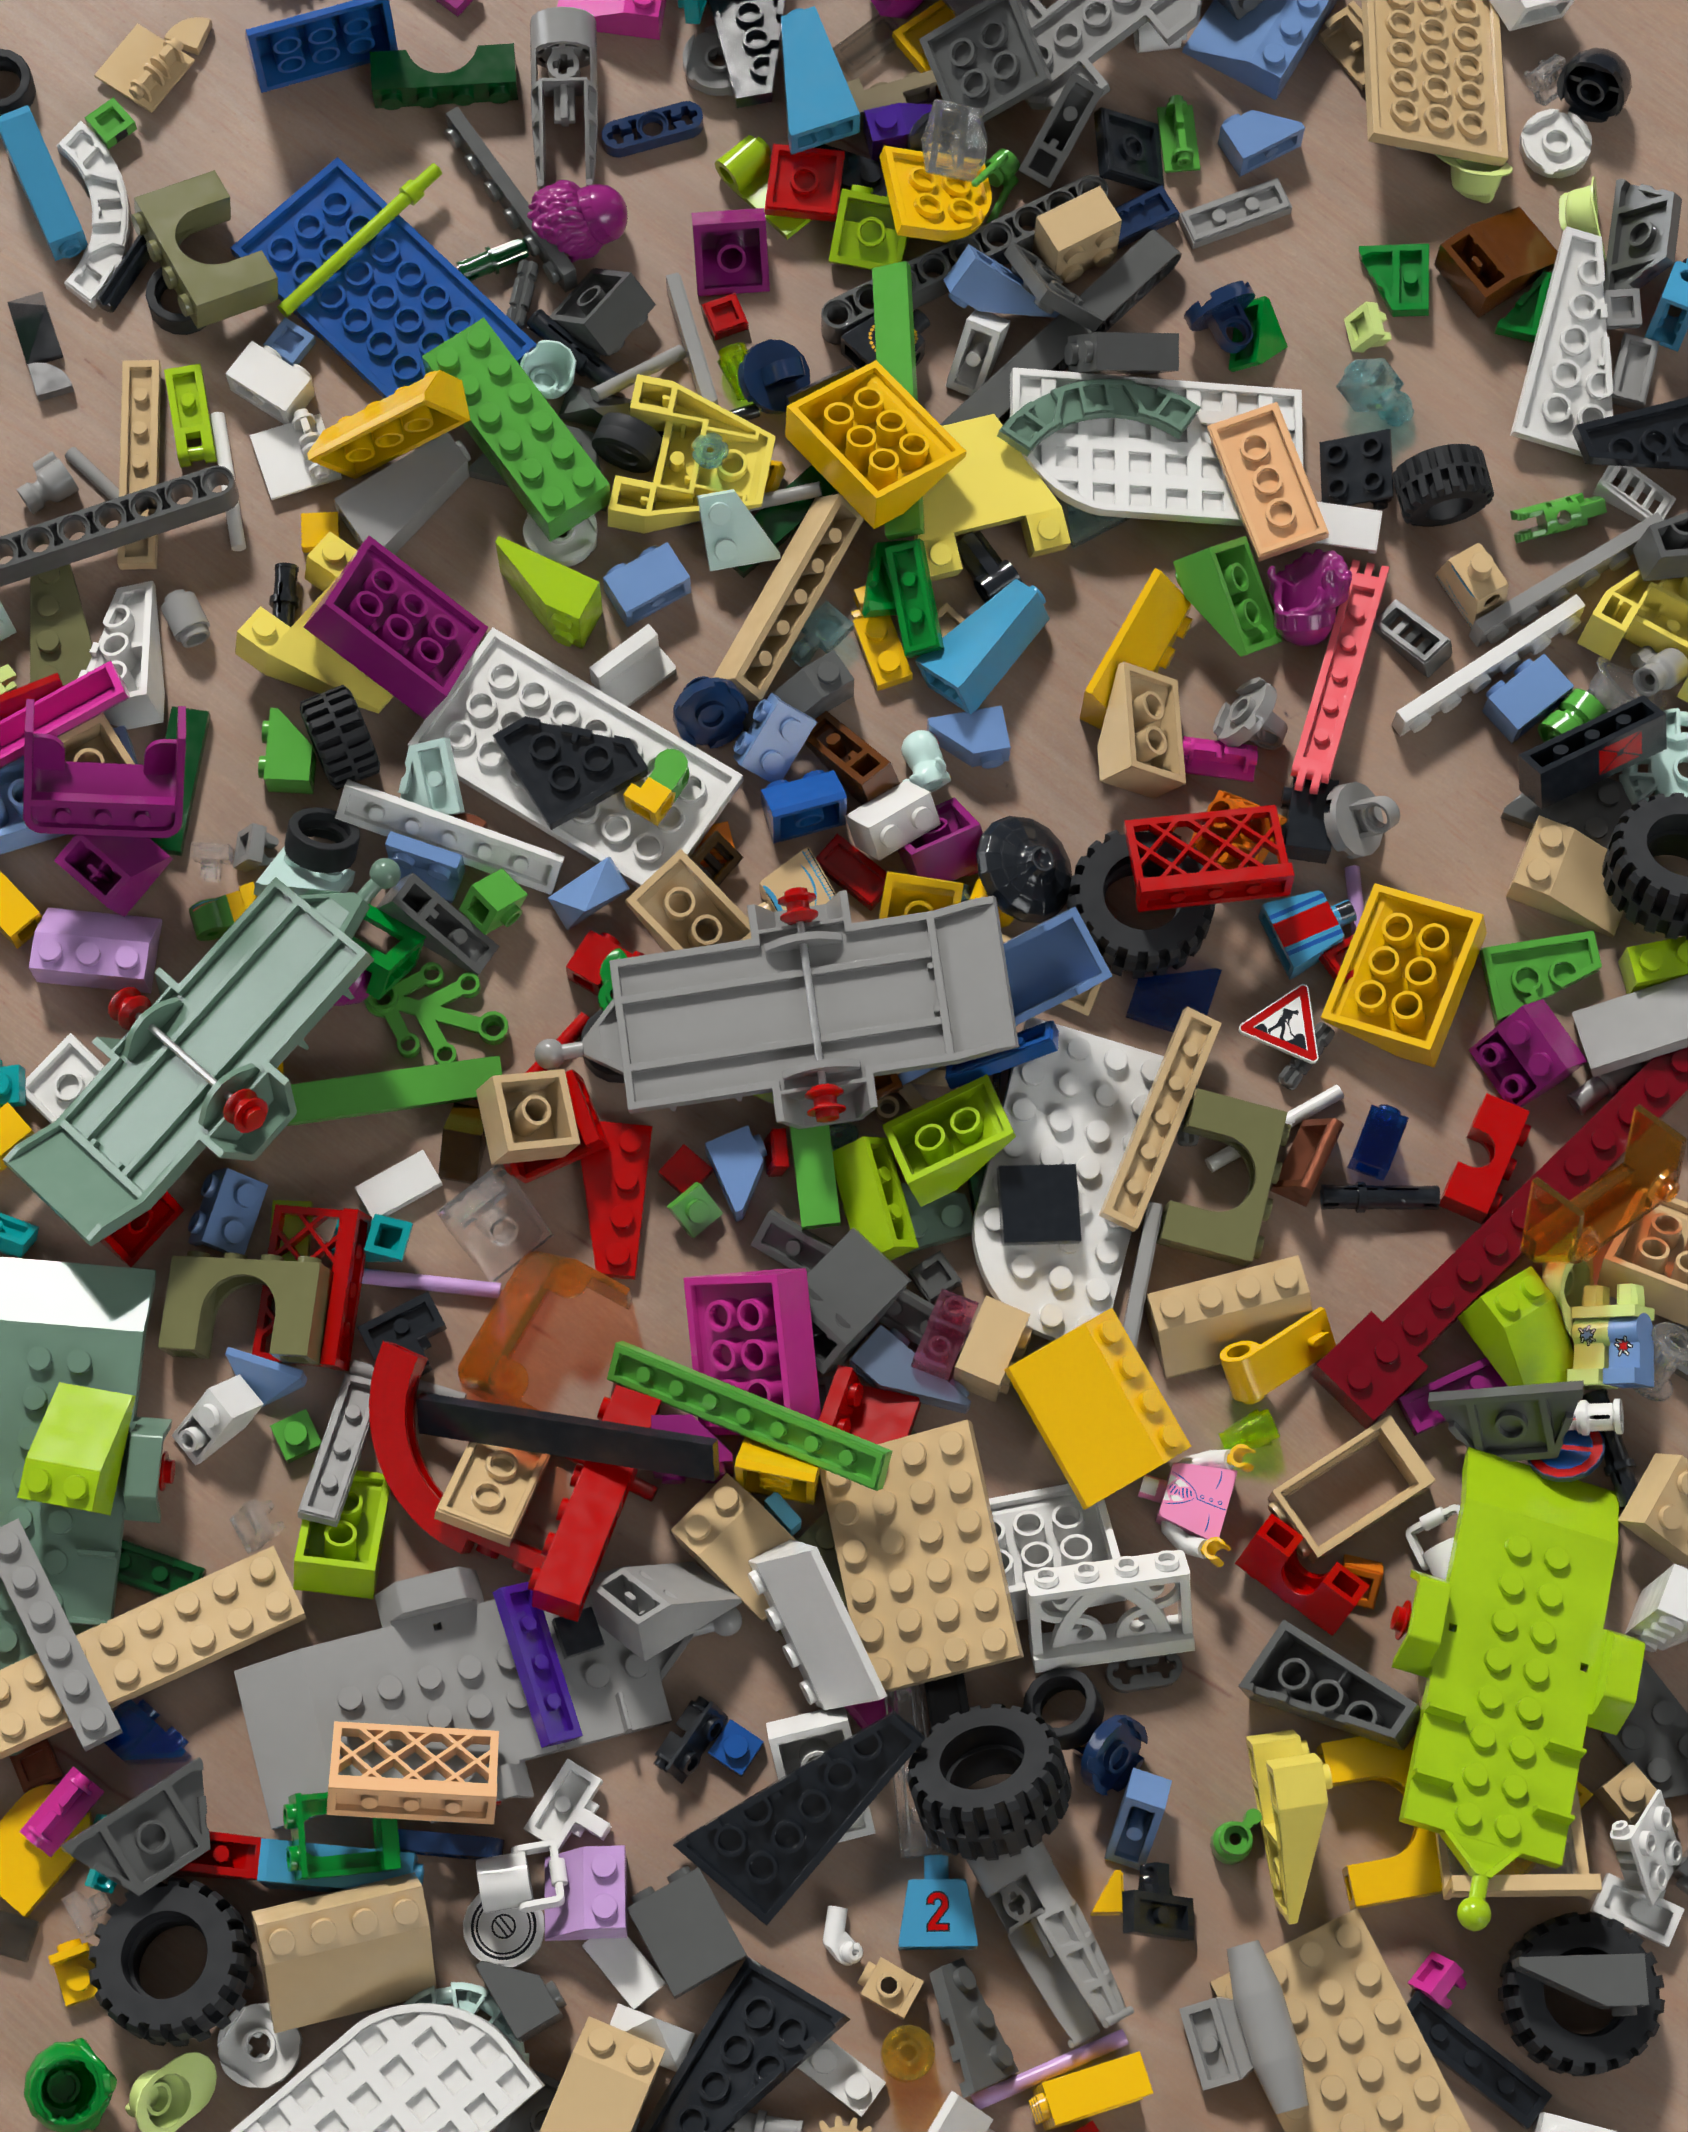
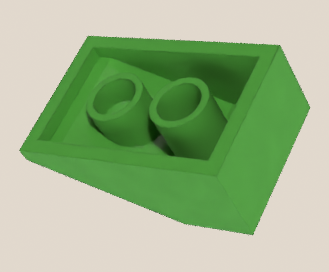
M1246 536L1209 547L1173 561L1177 583L1182 588L1186 599L1240 657L1283 642L1281 635L1274 626V615Z

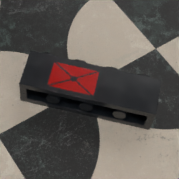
M1642 695L1519 754V790L1539 808L1544 809L1666 750V713Z

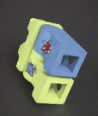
M1632 1283L1617 1285V1305H1610V1287L1599 1285L1584 1286L1582 1306L1572 1307L1571 1318L1575 1319L1572 1327L1574 1360L1573 1369H1567V1382L1583 1380L1584 1389L1654 1388V1332L1652 1321H1654L1655 1309L1645 1307L1643 1286Z

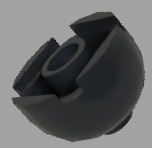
M1592 48L1576 54L1564 66L1557 81V93L1560 100L1562 101L1564 98L1571 106L1568 111L1586 122L1595 123L1605 122L1614 115L1616 117L1625 106L1632 88L1631 73L1626 62L1617 53L1605 48Z

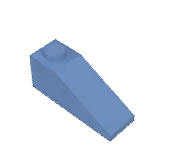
M969 244L943 279L950 292L948 297L962 308L970 305L980 312L1056 318L1060 314L1056 311L1048 314L1034 303L1036 297L1022 287L1024 282L1022 279Z

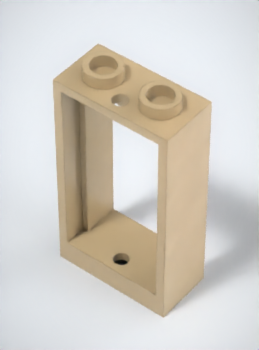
M1389 1414L1274 1489L1268 1497L1271 1503L1268 1505L1270 1513L1304 1537L1298 1545L1296 1552L1301 1558L1305 1559L1308 1557L1312 1564H1315L1429 1489L1436 1480ZM1378 1439L1410 1487L1318 1547L1286 1498Z

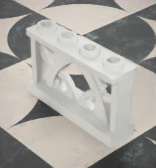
M1165 1550L1153 1554L1132 1557L1123 1556L1117 1559L1081 1562L1075 1565L1053 1568L1044 1567L1024 1572L1029 1649L1035 1673L1046 1672L1058 1667L1076 1668L1195 1651L1191 1609V1578L1184 1551ZM1175 1583L1173 1589L1167 1595L1154 1599L1161 1595L1164 1590V1584ZM1108 1592L1124 1597L1137 1605L1126 1611L1117 1623L1102 1625L1096 1618L1083 1614L1092 1603ZM1052 1600L1054 1606L1061 1610L1062 1613L1046 1610L1041 1605V1602ZM1177 1602L1178 1614L1166 1616L1163 1608ZM1041 1620L1056 1623L1053 1632L1041 1633Z

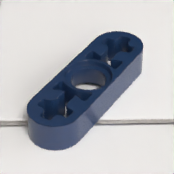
M683 101L610 121L602 130L603 148L608 155L621 158L694 138L703 129V112L696 103ZM688 115L689 119L692 120V124L686 125L685 121L682 120V116ZM667 119H671V126L673 125V130L669 131V124ZM648 123H658L662 126L663 130L657 136H648L643 132V128ZM634 128L637 129V140H634V133L632 134V129ZM619 134L624 142L617 144V141L613 139V135Z
M398 1829L400 1852L469 1860L503 1855L504 1839Z

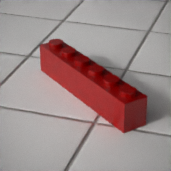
M616 1385L611 1398H603L597 1419L651 1428V1415H659L661 1400ZM586 1460L584 1465L577 1463L570 1481V1486L574 1487L570 1499L563 1497L556 1515V1520L560 1521L557 1532H549L543 1546L542 1555L546 1556L542 1568L535 1566L529 1580L528 1590L533 1591L532 1607L578 1622L590 1593V1586L594 1583L638 1469Z

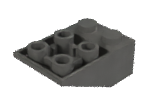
M852 1228L807 1274L816 1368L822 1374L836 1370L838 1365L843 1366L911 1282L901 1270L855 1228Z

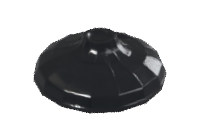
M1007 816L992 822L981 835L976 853L978 874L987 895L995 896L997 906L1002 912L1020 922L1041 923L1055 917L1067 903L1072 879L1070 859L1062 842L1048 827L1031 818Z

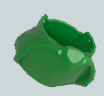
M77 2038L71 2042H55L38 2053L25 2074L24 2098L31 2115L47 2129L56 2132H80L86 2129L92 2131L99 2126L101 2118L110 2103L112 2094L116 2089L117 2079L95 2055L87 2040Z

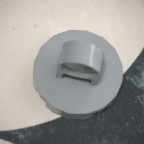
M1260 677L1250 679L1236 690L1240 696L1232 705L1227 702L1223 704L1215 719L1213 733L1228 747L1240 746L1244 742L1251 740L1257 746L1267 750L1279 749L1282 746L1288 727L1272 711L1277 699L1276 689Z
M1359 782L1335 786L1326 801L1332 800L1330 812L1324 813L1327 836L1333 848L1338 852L1345 851L1348 854L1347 858L1350 859L1373 854L1380 845L1383 833L1396 826L1400 820V810L1395 801L1387 796H1375L1366 785ZM1381 809H1383L1387 815V823H1383Z

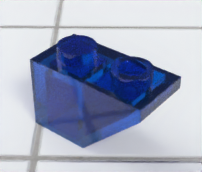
M1381 1104L1379 1107L1371 1105L1361 1125L1347 1168L1384 1181L1409 1118L1401 1115V1111L1395 1107Z
M143 1698L138 1704L132 1699L125 1701L113 1712L123 1733L104 1743L126 1764L183 1763L192 1757L184 1749L189 1742L173 1726L167 1731L161 1728L155 1722L160 1714Z

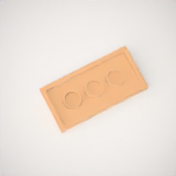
M1277 402L1207 426L1208 435L1258 562L1329 537L1328 529Z

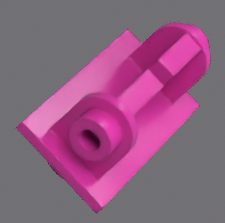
M1183 736L1185 773L1246 782L1254 781L1258 746L1241 744L1236 747H1228L1221 741Z
M73 1766L19 1832L36 1847L52 1857L104 1794V1791Z

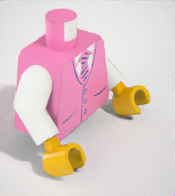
M1237 1444L1232 1449L1208 1450L1183 1457L1179 1463L1172 1464L1167 1481L1147 1474L1144 1475L1138 1497L1160 1503L1155 1522L1161 1525L1162 1533L1177 1550H1183L1185 1554L1201 1559L1207 1558L1216 1567L1224 1565V1562L1215 1554L1221 1549L1231 1551V1548L1219 1536L1238 1472L1232 1469L1237 1467L1244 1472H1251L1254 1466L1250 1463L1242 1462V1458L1247 1453H1256L1254 1449L1245 1444Z

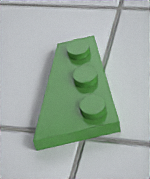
M1594 930L1481 948L1479 952L1495 1025L1508 1018L1522 1005L1546 999L1598 972L1602 967Z

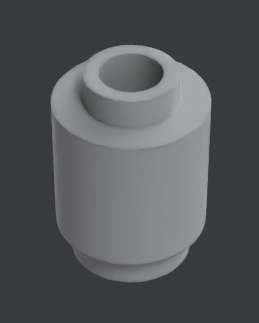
M179 589L165 597L161 611L176 641L181 642L185 648L194 647L205 642L210 637L208 630L210 623L195 593Z

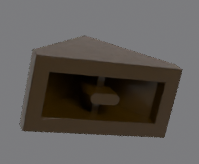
M454 1103L443 1128L438 1173L440 1179L477 1185L486 1146V1137L479 1107Z

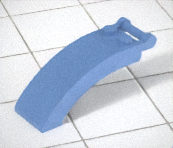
M1076 907L1003 943L1016 1026L1112 977ZM938 1067L901 1072L898 1074L902 1085H905Z

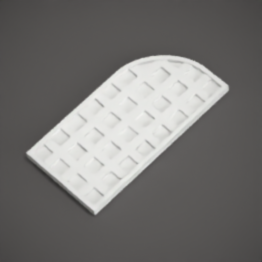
M1012 368L1010 373V417L1030 401H1035L1055 388L1074 382L1109 378L1133 380L1135 384L1155 389L1161 387L1181 395L1201 407L1196 417L1179 439L1161 429L1142 422L1119 418H1100L1078 422L1058 430L1042 441L1028 457L1022 454L1053 495L1067 504L1090 514L1109 517L1244 526L1208 435L1207 426L1275 402L1279 405L1303 466L1302 390Z
M1032 1017L1024 1021L1022 1031L1047 1021ZM1055 1024L1059 1031L1058 1051L1017 1065L1011 1069L1002 1107L1016 1137L987 1162L971 1230L976 1263L994 1299L1029 1313L1028 1326L1034 1328L1032 1333L1052 1341L1091 1318L1113 1308L1132 1231L1098 1215L1164 1058L1162 1055ZM1076 1164L1082 1241L1079 1244L1002 1246L996 1170L998 1166Z
M417 2003L400 2005L384 2009L359 2021L230 2132H491L545 2085L506 2035L482 2017L460 2008L442 2004Z

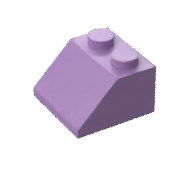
M625 1845L586 1846L559 1853V1858L565 1859L568 1884L564 1886L565 1903L560 1907L545 1909V1941L627 1938V1856ZM551 1856L545 1857V1898L556 1896L555 1887L551 1883L548 1863L551 1860Z

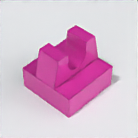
M1431 1951L1408 1982L1415 1991H1421L1436 2004L1446 2009H1449L1453 2004L1446 1996L1452 1987L1456 1986L1463 1990L1468 1983L1462 1975L1464 1970L1457 1963L1434 1951Z

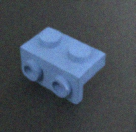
M770 693L767 700L763 699L757 705L753 713L754 721L748 732H742L736 740L733 757L741 767L772 783L777 780H783L817 722L814 718L783 702L777 695Z
M229 1168L213 1171L203 1182L201 1195L204 1197L200 1209L193 1214L189 1222L188 1231L191 1232L188 1243L194 1246L205 1245L222 1253L231 1252L245 1255L268 1185Z

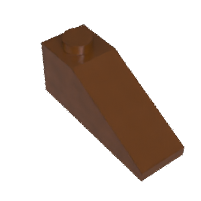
M825 711L815 719L817 723L805 744L829 771H835L841 784L858 802L864 805L900 784L891 762L828 711Z

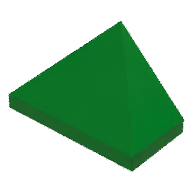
M1266 296L1254 299L1243 309L1252 326L1253 337L1244 350L1239 353H1230L1228 370L1231 372L1260 365L1288 347L1271 301ZM1234 327L1232 341L1242 342V333Z

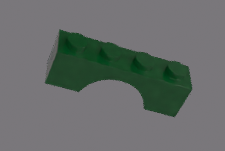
M514 43L478 45L473 57L466 65L447 73H434L424 70L413 62L406 50L370 52L371 85L375 109L397 110L401 107L412 106L433 108L437 105L445 104L468 106L479 102L503 104L508 101L518 100Z

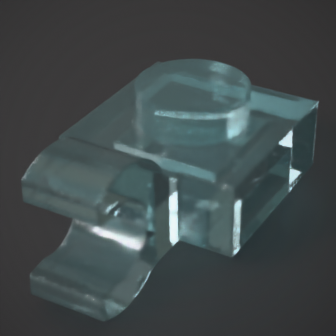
M826 600L808 617L801 630L805 636L792 647L791 650L794 654L791 656V659L802 668L812 659L819 648L825 653H829L853 631L854 623Z

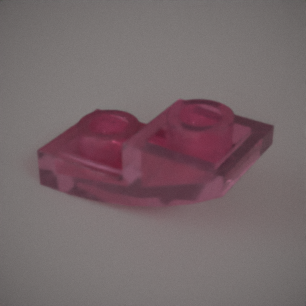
M942 1289L929 1317L927 1328L913 1357L911 1367L948 1381L979 1303Z

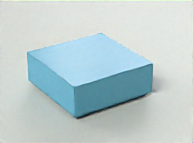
M778 1492L772 1493L764 1500V1508L792 1536L801 1529V1518Z

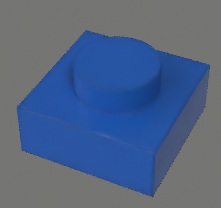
M730 1719L708 1751V1755L742 1777L764 1745V1741Z

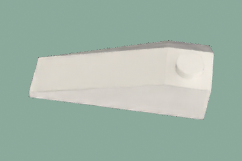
M153 581L117 588L102 622L105 628L98 643L93 642L89 651L92 656L86 670H81L78 676L79 678L108 661H112L128 689L130 698L103 713L110 724L118 727L125 725L127 730L163 723L165 690L156 586Z

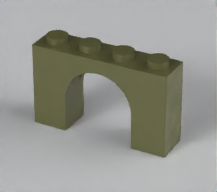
M215 170L134 197L135 213L131 215L133 227L139 236L144 235L147 241V250L154 263L159 261L167 287L170 290L175 289L183 315L185 317L190 316L197 329L278 300V277L262 250L223 264H204L189 258L179 248L182 241L189 235L231 220L230 195Z
M1197 1088L1190 1100L1182 1132L1219 1141L1234 1148L1241 1155L1248 1169V1191L1239 1206L1221 1212L1209 1211L1170 1200L1163 1209L1156 1244L1243 1267L1252 1263L1253 1258L1259 1259L1264 1244V1236L1259 1235L1262 1221H1268L1273 1206V1199L1268 1198L1271 1183H1277L1282 1167V1162L1277 1161L1280 1146H1286L1291 1125L1285 1123L1288 1112Z
M188 1251L187 1256L172 1255L158 1348L172 1357L209 1359L216 1315L221 1304L237 1289L247 1285L258 1284L268 1286L275 1300L276 1311L269 1354L282 1363L321 1365L320 1360L334 1272L321 1263V1259L310 1256H299L298 1261H284L283 1257L271 1254L261 1255L260 1260L248 1259L246 1255L231 1252L224 1253V1258L211 1257L209 1253L201 1251Z

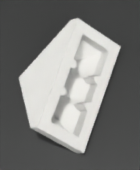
M619 2003L610 2022V2025L665 2048L660 2066L677 2072L687 2056L695 2033Z

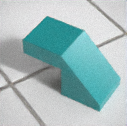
M375 1214L373 1220H371L370 1231L364 1248L365 1261L403 1262L413 1223ZM340 1219L337 1221L333 1237L338 1233Z

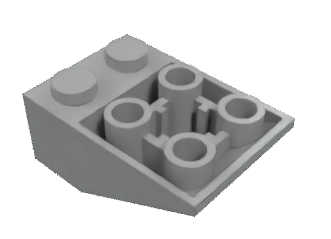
M694 1562L623 1567L590 1586L598 1625L644 1662L742 1603L739 1596Z

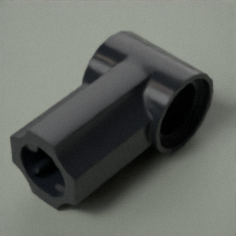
M980 530L968 533L957 543L961 563L974 579L975 589L984 603L989 601L1013 580L1017 579L1022 582L1014 566L1008 560H1001Z

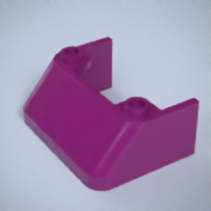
M26 699L23 819L26 826L34 832L45 834L168 838L178 833L181 829L183 818L186 706H178L177 739H159L150 743L144 753V765L65 761V746L59 738L51 734L34 733V699Z

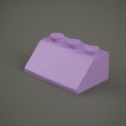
M47 907L34 932L29 969L35 980L41 983L111 990L135 987L142 993H151L162 919L129 915L123 917L119 914Z

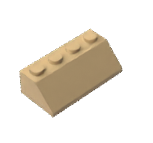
M1299 1255L1149 1293L1144 1303L1145 1313L1165 1379L1221 1365L1219 1354L1226 1346L1239 1341H1253L1262 1344L1313 1311L1310 1290Z

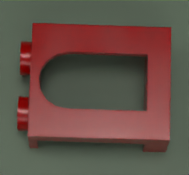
M573 1069L566 1071L565 1074L575 1120L582 1136L579 1138L580 1144L563 1158L503 1164L510 1177L514 1176L527 1184L609 1147L584 1080Z

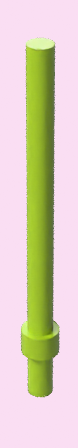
M432 163L415 180L409 179L399 188L400 193L277 306L278 310L285 317L293 313L408 205L414 206L425 196L424 191L442 175L441 169Z

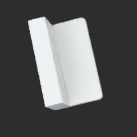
M647 624L590 666L589 669L591 682L598 690L629 707L676 672V665L659 647L658 634Z

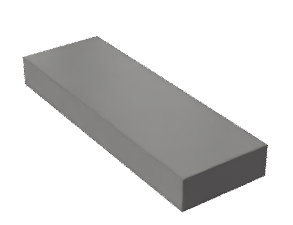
M1275 178L1181 212L1178 221L1193 250L1291 214L1292 205L1279 179Z

